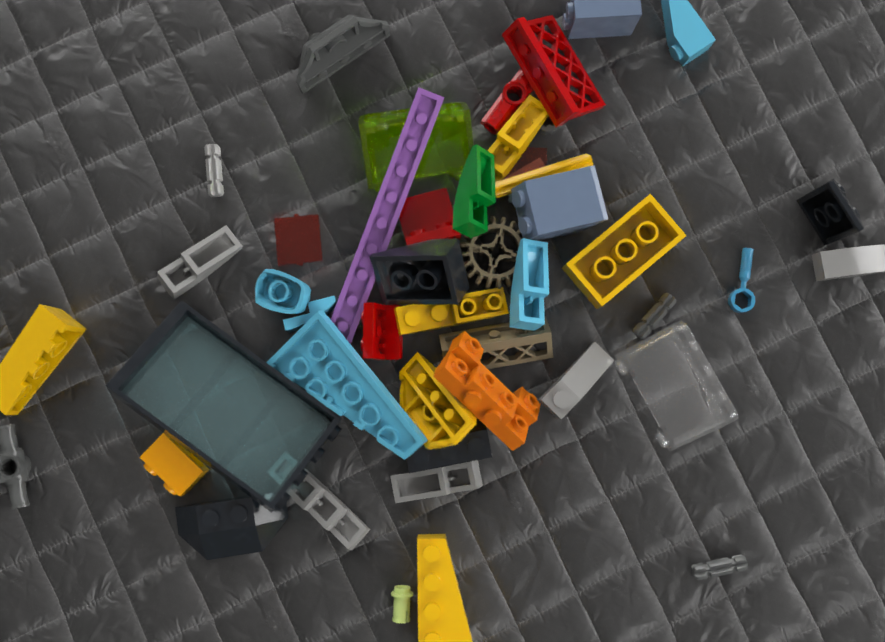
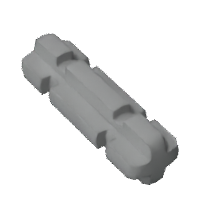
M207 144L204 150L205 156L208 158L205 160L207 181L210 183L207 185L208 194L211 197H221L224 195V187L221 183L223 175L222 163L219 158L221 157L220 147L218 144Z

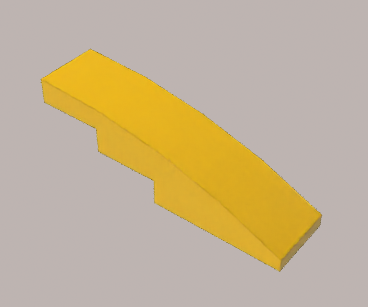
M530 94L497 133L496 141L487 150L494 155L495 182L506 178L549 116L541 101Z

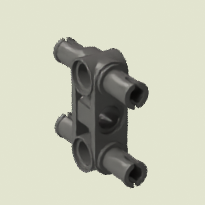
M16 424L0 426V484L8 485L11 510L31 505L25 482L28 480L31 470V460L25 455L24 450L19 448L15 429ZM12 460H14L17 465L15 473H13L10 469V463Z

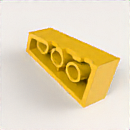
M39 304L0 363V411L4 415H18L87 330L64 310Z

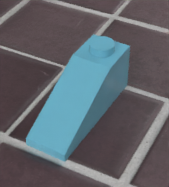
M661 0L669 52L675 61H679L683 67L709 50L716 39L688 0Z

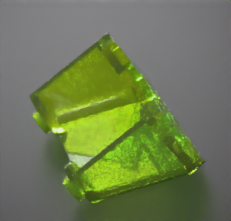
M466 102L442 104L414 178L449 174L450 177H455V181L460 180L472 146H474L470 109ZM410 108L368 113L359 117V130L368 189H375L376 192H379Z

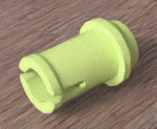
M396 585L394 586V591L391 592V596L394 597L392 621L395 623L410 622V597H413V592L410 586Z

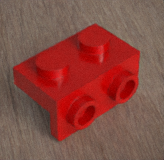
M374 302L364 303V310L361 314V322L363 324L361 351L363 352V359H402L403 335L399 336L394 308L401 307L402 305H383Z

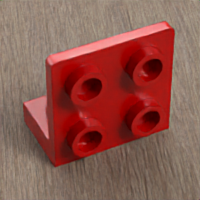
M446 188L406 198L399 216L406 245L431 239L458 238V240H461V233L452 229L453 209Z

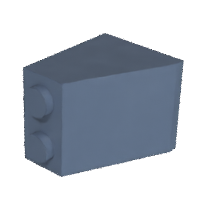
M570 0V2L566 3V13H563L562 16L563 30H567L568 39L630 36L642 15L641 0Z
M595 165L527 180L511 189L512 203L515 206L519 221V231L525 239L541 240L578 234L608 220Z

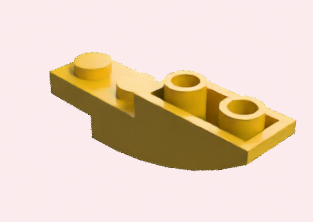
M503 287L501 289L493 288L466 293L459 304H412L394 308L399 336L456 326L509 313Z

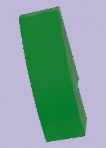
M477 144L472 146L465 162L456 192L452 229L469 238L488 232L487 207L496 203L494 155Z

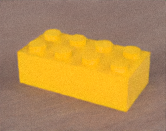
M649 194L567 262L562 269L596 309H599L687 235L656 199Z

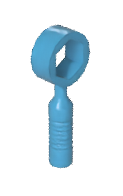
M752 248L742 249L739 272L741 287L732 291L728 298L730 308L737 313L747 312L755 305L753 292L746 289L747 281L751 275L754 251ZM740 292L748 297V306L743 309L735 304V296Z

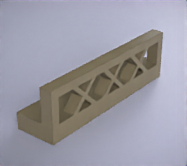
M546 316L545 325L535 331L510 328V322L463 330L479 341L484 349L483 353L488 352L492 354L488 360H480L487 369L553 358L552 335ZM463 331L439 335L443 358L447 354L452 340ZM545 342V350L533 351L530 349L536 343ZM515 347L519 349L512 356L503 354L508 348Z

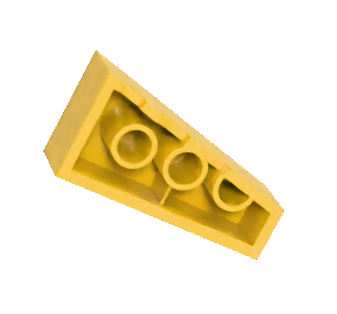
M418 534V642H473L446 535Z

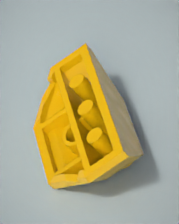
M417 352L399 371V380H401L400 406L428 439L424 443L427 449L431 450L457 445L476 425L477 417L433 377L436 367Z

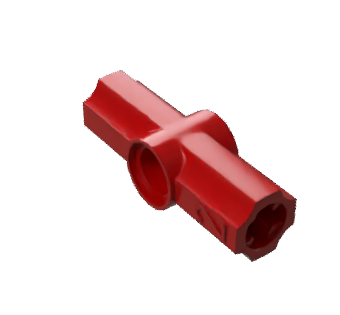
M521 68L513 79L504 86L503 92L480 122L493 135H497L529 94L533 92V88ZM515 93L519 96L520 100L512 101L507 95Z

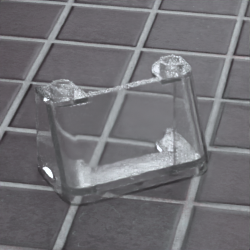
M683 321L669 324L615 354L617 361L614 363L617 370L622 376L627 375L633 379L658 424V433L655 434V437L663 449L667 448L668 451H673L738 419L733 404L692 332Z

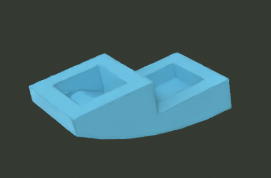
M335 296L307 302L310 313L284 319L285 331L289 333L298 331L317 311L323 310L328 315L335 308L338 299Z

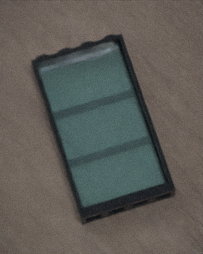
M183 301L173 309L106 384L109 393L271 513L276 507L280 510L284 507L291 497L288 494L294 484L298 487L308 475V472L305 471L307 466L311 462L316 464L325 452L322 448L328 439L333 442L342 430L339 427L342 419L339 415Z

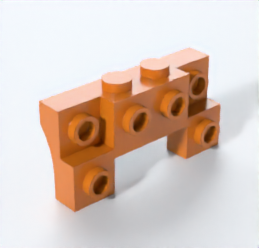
M463 331L452 340L447 354L437 366L433 377L505 445L514 451L525 443L528 428L537 421L541 404L536 396L529 393L523 386L512 393L480 362L484 349L479 341L471 337L466 331Z

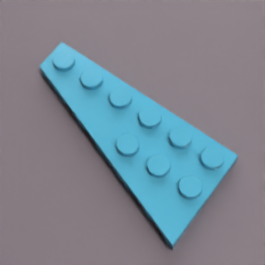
M323 310L317 311L266 362L292 382L304 388L307 393L339 416L344 415L354 422L353 425L361 431L366 430L377 438L379 443L404 460L428 441L426 436Z

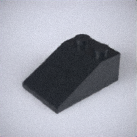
M834 178L796 200L824 245L864 229L858 210L851 206L846 198L844 188Z
M458 238L431 239L370 255L383 304H459L469 289Z

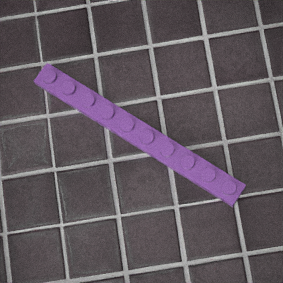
M419 87L331 317V321L350 344L361 319L364 303H367L376 279L370 255L386 251L444 100V97Z

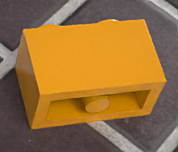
M164 433L140 456L145 462L144 468L153 476L158 475L165 482L163 484L165 489L173 495L178 494L182 496L187 494L210 470L201 460Z

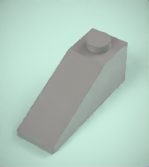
M593 342L538 400L557 419H562L583 398L614 362V359L596 342Z

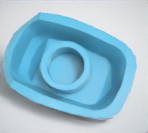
M265 269L257 279L255 302L266 309L286 314H298L306 310L307 302L310 301V286L287 273L274 269Z

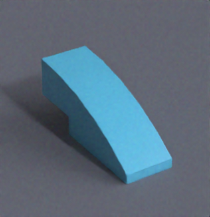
M522 238L513 273L510 300V328L535 331L545 325L544 298L549 295L548 242Z

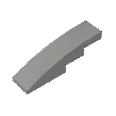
M285 452L267 473L281 485L298 461L288 452ZM305 469L308 472L306 478L298 487L294 484L288 491V494L303 510H307L326 530H329L348 550H353L371 529L324 484Z

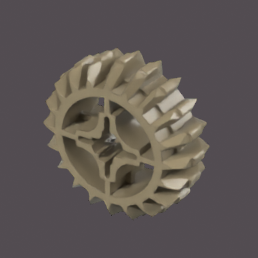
M491 216L488 232L473 238L464 235L463 237L469 243H460V248L467 250V252H461L463 259H468V261L464 262L465 269L470 267L472 269L468 272L467 277L472 278L475 274L478 275L475 281L476 285H479L482 279L487 280L485 284L486 289H490L491 282H495V287L501 289V281H504L508 288L512 286L510 278H513L515 266L505 273L495 274L499 263L516 262L517 254L504 246V235L514 242L517 252L521 240L520 236L522 235L519 229L516 232L513 230L516 225L515 221H512L509 227L505 225L506 217H502L500 224H496L495 216ZM488 233H496L492 243L475 244L482 236ZM497 241H499V253L502 252L503 255L498 256L493 266L492 254H489L488 251H493ZM473 252L479 253V256L486 258L488 262L487 272L477 265Z

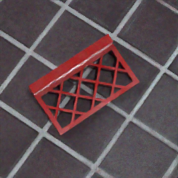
M553 15L528 21L525 17L517 18L502 34L555 127L562 126L568 120L600 110L606 105ZM545 25L549 27L552 34L544 30ZM543 39L552 44L551 48L542 43ZM558 49L562 50L566 57L557 53ZM556 62L563 65L565 70L563 71L556 67ZM571 71L576 73L579 80L571 76ZM570 85L578 89V94L570 90ZM585 94L591 98L593 103L585 99Z

